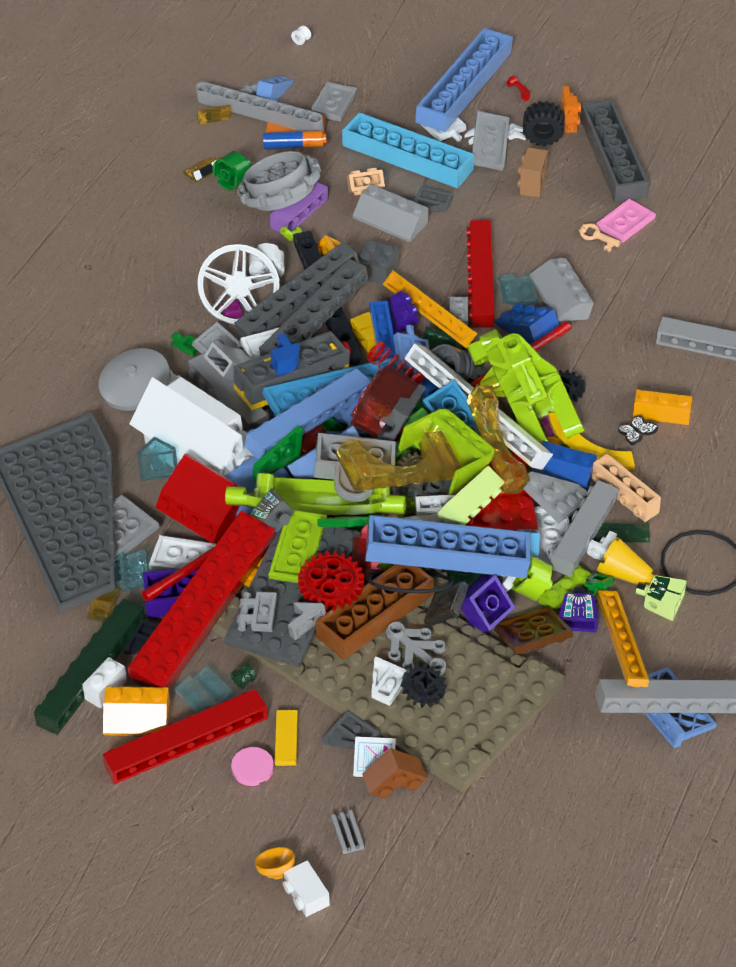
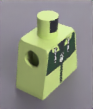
M656 575L653 577L650 585L639 582L636 594L645 596L644 607L673 621L685 595L687 581Z

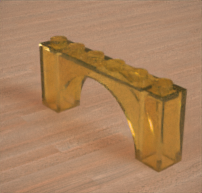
M442 431L426 432L419 443L422 461L413 466L402 467L387 464L371 455L359 440L342 442L336 453V457L354 491L451 480L454 477L455 471L461 467Z

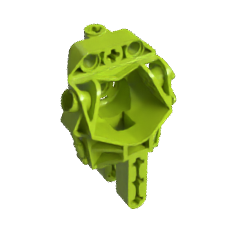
M494 329L479 336V341L467 347L475 365H481L488 361L493 365L480 382L487 397H507L519 426L540 444L542 441L548 442L538 419H543L545 416H548V413H556L567 439L585 431L557 369L540 357L519 334L513 333L502 338L497 329Z

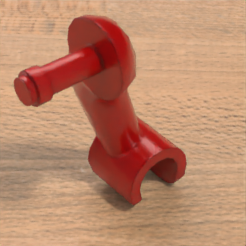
M516 76L509 77L506 85L508 87L516 86L521 91V99L528 101L530 99V91L518 81Z

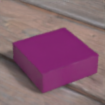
M234 301L224 309V316L232 319L242 317L240 301Z

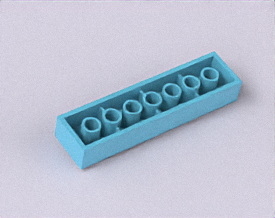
M360 112L342 130V144L344 147L457 189L474 170L473 153Z

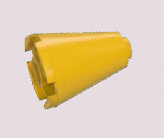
M618 537L611 543L603 556L604 562H600L597 568L599 573L614 576V578L636 585L639 582L650 585L655 576L652 574L653 569Z

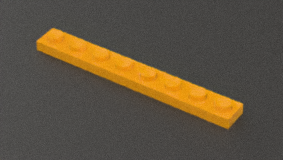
M394 270L384 281L383 285L396 294L399 291H402L403 294L407 293L412 300L410 305L414 304L419 313L465 348L469 346L477 335L474 330Z
M598 590L597 600L627 686L648 687L649 678L618 592Z

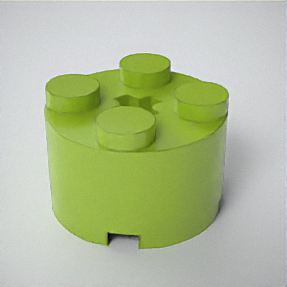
M530 555L527 577H516L511 589L533 601H537L545 590L548 591L552 587V565Z

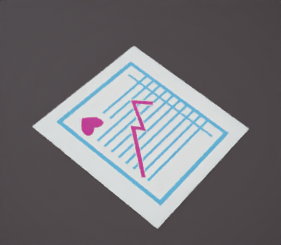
M356 737L353 776L363 777L362 773L390 748L395 749L396 739Z

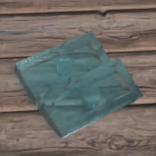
M513 273L497 277L504 304H539L535 285L529 277L530 275L515 278Z
M208 666L193 679L188 676L174 689L196 713L221 704L234 695V692Z

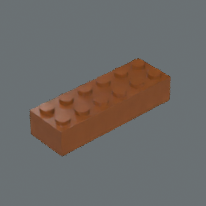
M395 564L373 580L377 584L393 588H434V579L416 566ZM368 583L362 588V594L358 595L357 601L352 600L351 606L344 603V609H341L338 605L336 606V611L332 609L315 621L316 637L340 658L345 660L385 631L389 624L397 622L433 596L434 592H393L379 589Z

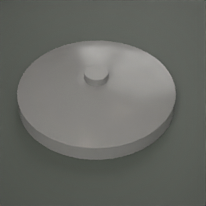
M147 348L128 350L117 355L104 367L99 378V390L109 406L122 411H133L137 409L151 378L153 377L168 386L171 380V370L165 357L155 350Z

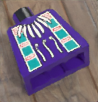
M582 587L574 588L573 593H566L559 617L572 631L597 632L598 614L594 596L592 594H585V589Z

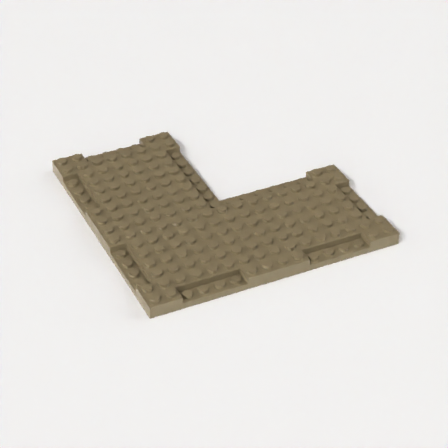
M413 448L410 450V454L413 456L414 452H416L420 456L423 452L428 457L429 454L432 455L433 450L421 451L418 448L416 450ZM407 512V513L404 515V517H410V516H416V515H415V513ZM354 550L351 556L352 563L357 561L358 567H362L364 586L369 583L367 577L378 571L369 570L364 565L362 556ZM380 563L383 570H388L395 565ZM419 567L425 571L436 572L431 568ZM444 569L436 573L450 577L454 581L453 586L441 592H434L433 596L397 621L402 623L406 629L428 628L431 630L430 641L442 640L445 642V651L442 654H436L433 649H423L433 659L441 658L446 662V672L441 676L445 677L444 684L447 685L445 695L439 704L433 703L432 707L425 704L424 708H421L420 703L414 706V700L407 701L408 694H402V690L390 706L372 698L374 658L379 657L390 662L388 660V653L391 650V640L386 636V630L345 660L320 641L315 634L300 667L243 650L340 714L344 715L348 710L380 732L379 738H395L396 750L420 758L425 769L462 793L477 780L564 687L565 680L564 675L531 656L527 659L520 654H515L509 647L439 606L437 603L469 573ZM429 575L434 579V588L447 586L450 583L443 578ZM246 586L234 597L212 628V631L225 638L239 609L240 599H242L243 593L247 592L249 587ZM409 637L411 640L421 641L419 637ZM401 642L399 643L401 660L398 663L392 664L402 668V664L405 662L406 646ZM413 653L414 666L418 664L422 668L424 662Z

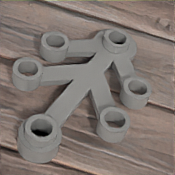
M400 622L389 624L386 629V636L391 640V650L388 653V660L391 663H398L401 660V653L399 651V643L401 642L406 646L405 662L402 664L403 669L409 667L414 669V653L429 666V669L431 666H434L433 671L437 672L440 670L441 674L439 677L446 672V662L443 659H433L423 650L433 649L436 654H442L445 651L444 641H430V629H406ZM409 637H419L421 641L411 640Z

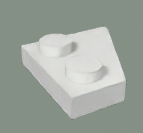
M375 657L372 698L390 706L403 688L400 684L403 680V674L407 670L379 657Z

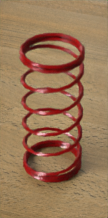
M380 341L371 348L367 360L374 365L379 364V370H386V375H388V368L397 361L399 354L390 360L387 368L381 369L380 363L389 356L391 348L385 351L378 363H373L385 348V343ZM382 345L379 352L374 356L376 350ZM406 360L402 361L396 368L394 374L390 376L395 377V374L401 371V369L405 366ZM413 366L405 372L401 381L411 374ZM421 372L415 374L407 384L412 386L417 381L413 386L416 389L423 379V374Z

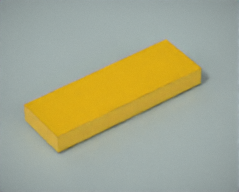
M277 710L275 766H296L298 710Z

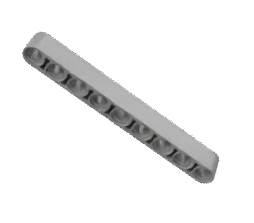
M200 82L195 86L197 100L201 104L212 107L228 105L227 111L298 131L323 130L324 132L323 118L320 113L208 82Z

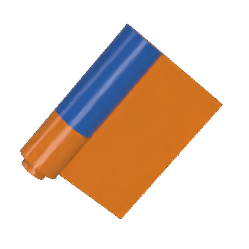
M326 115L322 116L324 132L323 130L298 131L267 122L266 133H263L264 149L324 147V143H327V134L325 133Z

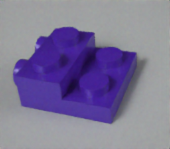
M399 291L386 300L388 301L394 335L397 332H404L407 325L412 326L420 321L417 317L419 312L414 304L410 305L412 300L407 293L403 294L402 291Z

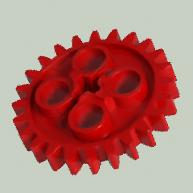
M326 551V555L323 556L318 552V558L311 556V562L305 560V566L300 567L298 587H300V594H304V600L310 598V603H322L326 611L329 606H332V609L336 611V606L338 605L341 609H344V603L351 606L352 600L357 601L358 595L362 594V588H364V574H362V567H358L357 561L352 563L351 556L345 559V553L337 556V551L333 555Z

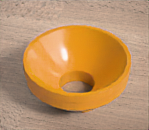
M286 847L268 849L260 853L255 859L257 871L275 880L283 878L284 872L291 869L295 863L294 852Z

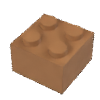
M527 148L526 154L522 155V161L518 168V174L521 175V178L519 177L517 187L520 188V195L540 198L546 179L548 150Z

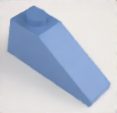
M283 76L259 80L256 96L278 101L293 84L294 80Z

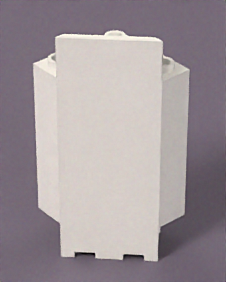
M152 377L129 423L144 434L147 449L175 468L183 455L188 454L225 476L254 456L244 447L247 432L243 430L241 415L182 377L168 386Z

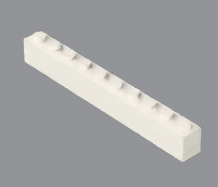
M414 343L404 358L439 389L454 380L502 443L529 466L541 470L545 467L553 455L550 451L427 347Z

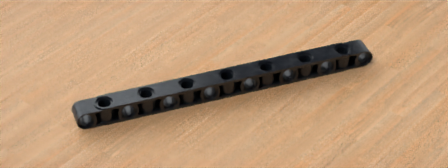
M311 231L293 234L294 245L305 270L322 256ZM341 306L325 324L328 331H331L340 342L344 341L350 346L349 368L365 364Z

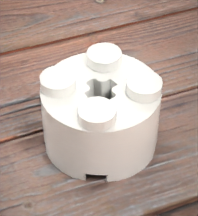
M271 243L259 244L255 249L261 251L271 260L280 282L284 274V252L280 251L278 246ZM251 253L249 254V273L251 276L271 273L267 265L260 258ZM269 276V277H263V278H259V279H253V281L257 283V282H260V281H264V280H268V279H273V278H272V276Z

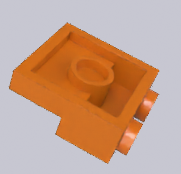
M563 86L561 110H563L565 117L564 133L577 132V126H580V116H578V113H581V103H578L577 96H573V93H570L569 86Z

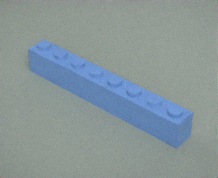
M357 368L351 372H346L343 377L333 380L328 386L320 388L315 394L305 397L300 403L293 404L285 412L278 413L275 418L265 421L256 429L250 430L246 435L244 447L259 460L297 425L303 429V435L367 396L372 381Z

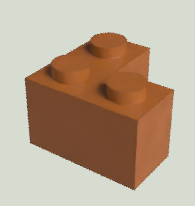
M392 748L362 773L369 793L383 799L388 797L398 786L414 791L428 778L420 758Z

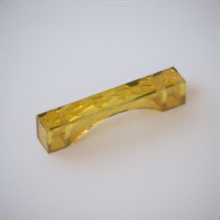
M476 385L466 400L481 438L494 448L495 452L491 464L494 472L505 482L501 486L503 494L520 493L530 481L524 464L512 456L504 443L499 424V401L493 386Z

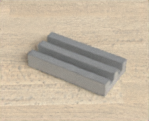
M349 810L347 814L341 812L339 816L331 815L342 853L347 854L363 850L364 844L352 810ZM348 819L351 823L358 844L356 846L354 844L349 826L346 821ZM342 821L350 847L346 848L338 822Z

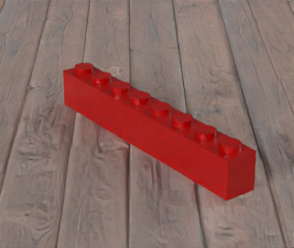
M470 220V227L466 228V237L470 238L467 239V249H470L467 250V261H470L467 262V272H471L468 273V284H471L468 285V296H471L468 297V308H472L469 309V320H472V328L494 327L491 220Z
M256 689L244 692L233 699L225 700L221 704L206 708L200 713L188 716L174 724H169L141 738L131 740L122 746L108 750L102 754L104 767L115 785L267 720V706Z

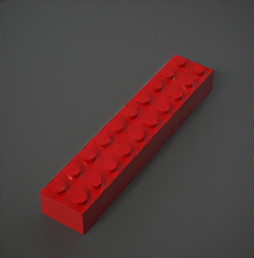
M242 510L239 512L128 666L130 678L145 687L171 688L267 552L269 545L275 538L274 528Z

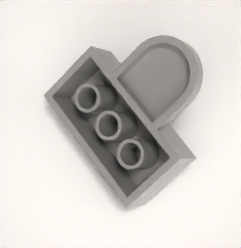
M318 433L314 478L334 480L335 491L345 500L352 502L366 500L373 493L375 479L391 481L390 486L392 485L395 471L396 441Z

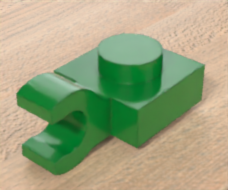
M177 332L171 335V338L174 339L171 345L178 347L179 351L192 357L198 352L192 346L197 338L189 334L183 337Z
M599 573L593 574L586 579L585 586L589 587L585 594H592L595 597L598 590H606V588L614 584V576Z

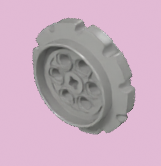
M296 151L277 153L258 161L246 171L243 180L238 185L237 194L241 203L247 204L248 207L261 211L282 209L299 202L312 191L314 184L320 177L321 168L318 160L311 158L309 155H303Z

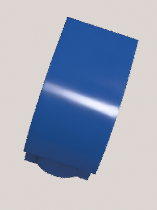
M285 333L277 335V349L271 350L270 364L277 376L294 371L298 367L300 360L299 343L292 344V341L288 340Z

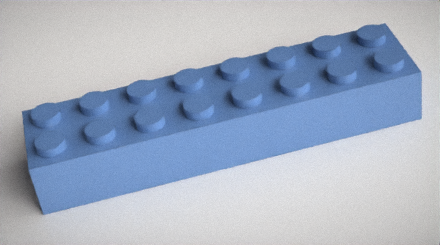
M370 515L366 533L365 561L526 578L530 565L529 532Z

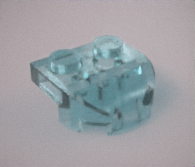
M143 549L128 556L123 552L116 555V587L122 591H132L144 586L143 572H149L148 553Z

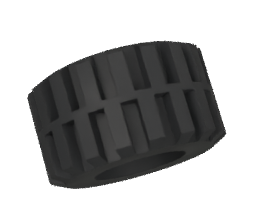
M538 101L537 104L533 103L531 107L528 106L523 117V134L527 140L530 139L531 143H536L538 146L540 144H543V146H546V144L552 145L553 142H558L564 133L565 117L563 110H560V106H555V103H548V101ZM546 122V123H549V124H547V125H541V124H538V123Z

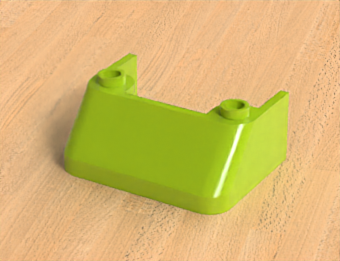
M439 409L405 426L398 447L399 451L415 445L421 451L437 449L459 468L455 471L449 495H454L461 491L479 475L493 459L495 452L490 444L447 409Z

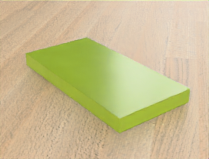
M294 510L290 517V522L287 525H283L268 574L269 579L298 583L300 567L305 566V560L311 562V556L316 557L325 527H319L317 519L327 518V515Z

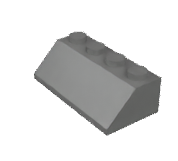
M370 184L359 198L353 213V219L411 242L428 224V207Z
M566 258L550 259L530 274L529 277L547 307L555 310L558 322L589 319L594 302Z

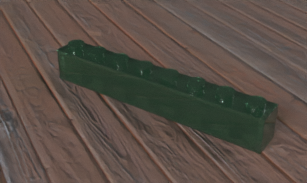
M123 598L119 605L117 604L114 607L112 614L103 621L102 627L93 634L88 645L82 648L77 659L71 662L66 673L60 676L56 686L47 693L42 704L36 707L34 711L36 726L56 735L60 733L85 700L82 684L108 657L115 660L124 649L141 618L146 620L144 606Z

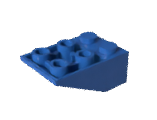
M522 304L514 305L511 310L502 313L494 321L497 326L509 334H519L528 344H532L559 325L554 309Z

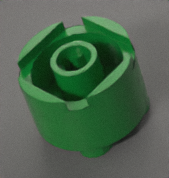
M232 151L214 162L212 168L214 177L217 176L219 180L217 183L223 189L228 191L236 189L243 180L246 171L251 167V162L240 153Z

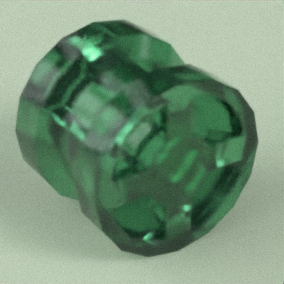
M247 663L241 664L238 670L231 672L232 680L241 689H244L248 682H253L257 678L255 671Z

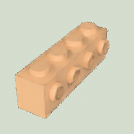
M606 454L593 463L592 479L596 483L600 480L618 488L617 500L623 506L630 509L635 516L646 522L659 513L661 497L610 455Z

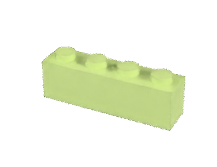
M488 466L448 501L437 515L447 524L466 525L470 521L469 516L474 518L481 511L480 506L484 509L492 501L490 497L495 499L502 492L500 487L505 482Z

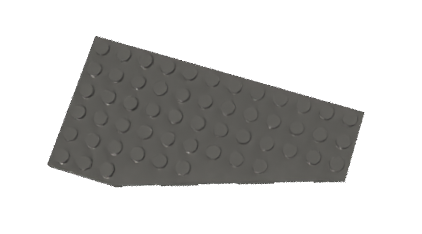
M92 412L1 447L0 486L59 612L116 590L112 452Z

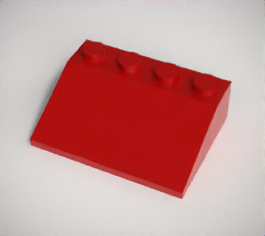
M184 454L162 488L155 508L215 544L218 543L234 521L239 506L226 504V488L241 486L190 455Z

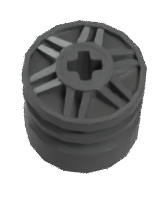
M445 344L439 345L431 351L464 380L469 382L472 379L475 364L469 352Z

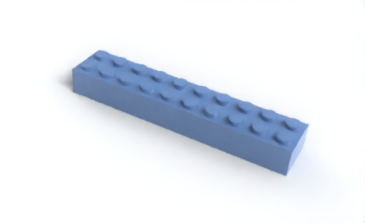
M483 28L417 105L415 123L446 132L511 54L513 36Z

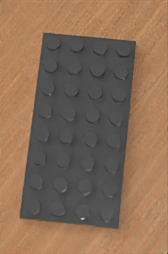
M325 527L318 552L325 556L326 551H329L330 555L337 551V556L345 553V559L352 556L361 537L360 532L345 527ZM281 528L275 533V538L269 545L247 590L251 594V598L254 599L256 598V592L277 593L273 631H252L251 624L246 625L245 631H239L237 616L241 610L239 607L223 641L226 645L300 667L316 634V625L297 640H294L289 635L288 624L293 618L298 617L295 614L293 603H310V598L304 600V594H300L298 583L269 579L268 574L282 531ZM254 608L249 609L248 614H253Z

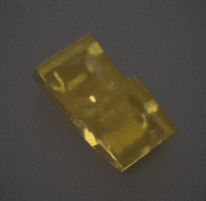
M119 588L99 596L95 600L93 599L87 618L107 623L116 605L120 593Z

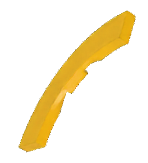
M548 413V420L552 431L560 439L564 447L597 455V460L608 454L628 471L635 470L632 451L605 449L589 442L580 434L567 439L556 413Z

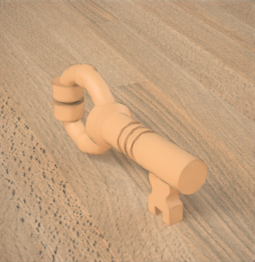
M583 224L579 229V233L584 240L599 239L606 242L605 251L610 252L612 247L620 246L621 241L600 233L598 226L595 224ZM588 228L595 229L592 236L585 235Z

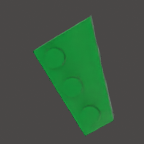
M297 425L253 464L252 478L257 481V474H273L300 458L303 429Z

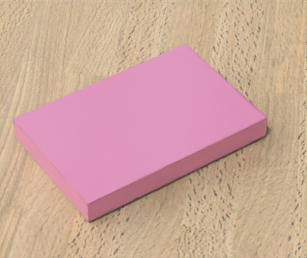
M628 199L598 221L596 225L601 231L623 243L655 219L656 213Z

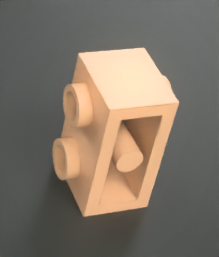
M377 168L367 169V172L360 173V170L352 171L346 177L349 193H354V196L361 195L370 184L380 188L385 187L382 170H377Z

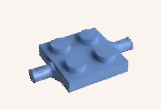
M413 325L406 326L407 334L397 332L393 336L396 355L399 354L397 359L399 364L405 361L404 358L414 343L429 349L428 340L416 336ZM406 360L403 368L409 369L412 365ZM413 366L412 375L414 376L420 372Z

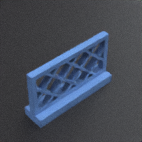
M668 667L648 674L649 680H659V677L665 675L669 680H679ZM644 713L673 748L681 746L684 740L715 729L717 725L708 713H679L678 718L671 716L670 713ZM682 714L693 717V722L681 719ZM696 718L704 720L707 724L702 725L695 723ZM680 725L690 727L691 730L685 732Z

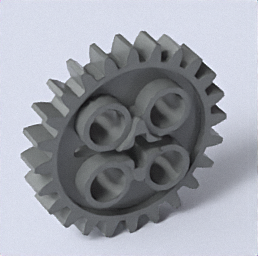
M414 452L413 456L408 453L406 457L403 456L401 461L398 462L394 471V479L398 480L396 486H401L399 491H405V497L411 496V501L414 502L415 497L449 495L454 473L449 472L450 467H444V461L438 462V457L432 459L431 454L426 457L423 452L420 456Z

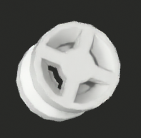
M302 25L292 32L291 37L297 45H302L311 38V32L306 26Z

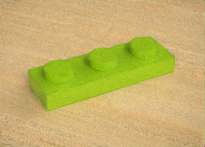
M578 565L571 577L564 576L550 590L544 592L539 597L538 602L544 607L549 606L555 612L562 606L565 594L573 593V589L576 587L585 588L586 579L593 574Z

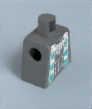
M271 488L249 515L274 528L275 533H277L283 525H287L290 522V517L294 510Z

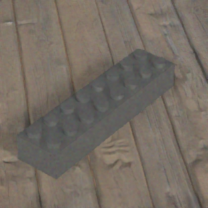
M613 99L582 103L580 120L614 202L647 198L649 181Z

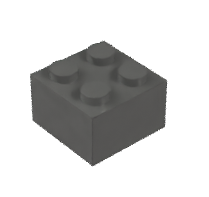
M366 240L357 255L360 264L366 266L367 281L383 284L392 270L395 271L399 265V248L375 241Z

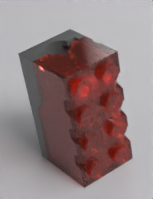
M386 365L383 371L379 370L371 383L363 391L358 400V405L355 406L350 415L353 417L350 424L369 433L378 440L394 441L411 416L425 387Z

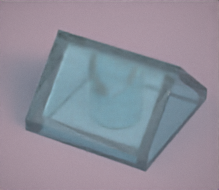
M155 436L137 452L141 481L169 478L177 466L176 448Z

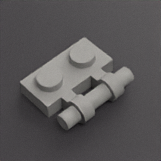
M244 592L239 603L241 610L237 616L238 630L243 632L246 630V625L251 624L252 631L272 632L277 593L256 592V598L254 599L251 598L250 593ZM254 608L253 614H248L249 609Z

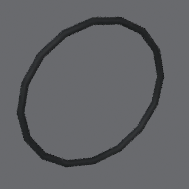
M695 530L681 533L668 541L662 550L661 567L665 576L672 578L664 565L665 553L673 542L684 536L694 534L712 535L725 540L735 549L736 545L727 537L715 532ZM736 581L724 589L711 592L696 591L687 587L685 591L692 594L710 596L730 590L736 586Z
M387 570L372 573L367 577L369 584L374 587L403 593L441 592L450 589L454 584V581L446 575L425 570L423 571L428 575L448 580L450 582L449 585L433 589H402L383 586L371 580Z

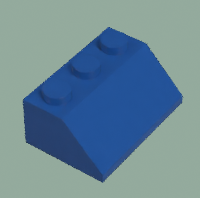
M542 441L541 445L553 455L542 470L533 468L532 472L579 484L587 491L592 481L593 463L597 461V455Z

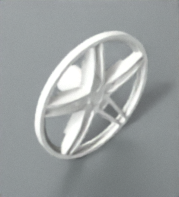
M228 245L217 249L204 261L198 275V293L209 313L225 323L234 324L238 319L228 318L220 313L235 299H239L247 311L252 310L245 299L248 296L253 306H257L250 290L273 283L274 293L279 289V278L275 266L261 251L247 245ZM235 251L231 275L208 267L219 255ZM239 251H242V271H237ZM246 252L260 258L267 265L271 273L247 277ZM208 270V271L214 272L215 274H218V275H221V276H223V277H226V280L224 281V280H222V279H220V278H218V277H216V276H214V275H211V274H209V273H207V272H205V271ZM204 276L225 287V291L213 307L209 304L204 294ZM269 276H272V278H273V279H268V280L260 281V282L253 283V284H252V281H251V280H253V279H259V278L269 277ZM226 294H228L230 298L218 311L214 310Z

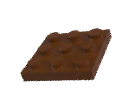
M549 606L502 620L494 627V631L515 654H525L529 650L544 648L549 644L564 642L566 639L573 637L572 629Z

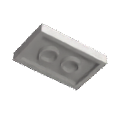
M326 82L310 111L320 113L322 116L326 115V119L341 122L357 95V88Z

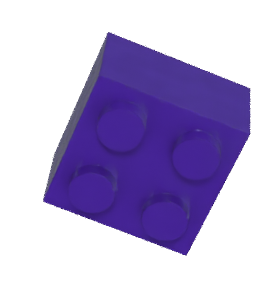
M496 574L481 576L455 599L469 623L482 632L493 629L516 608Z

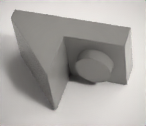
M293 603L295 614L298 617L290 621L288 629L289 635L294 640H297L315 626V621L326 614L325 606L322 603Z

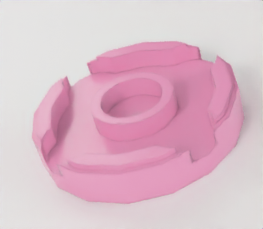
M259 747L242 749L232 759V774L239 783L246 786L260 785V782L264 780L266 782L273 774L274 762L272 756L266 750Z

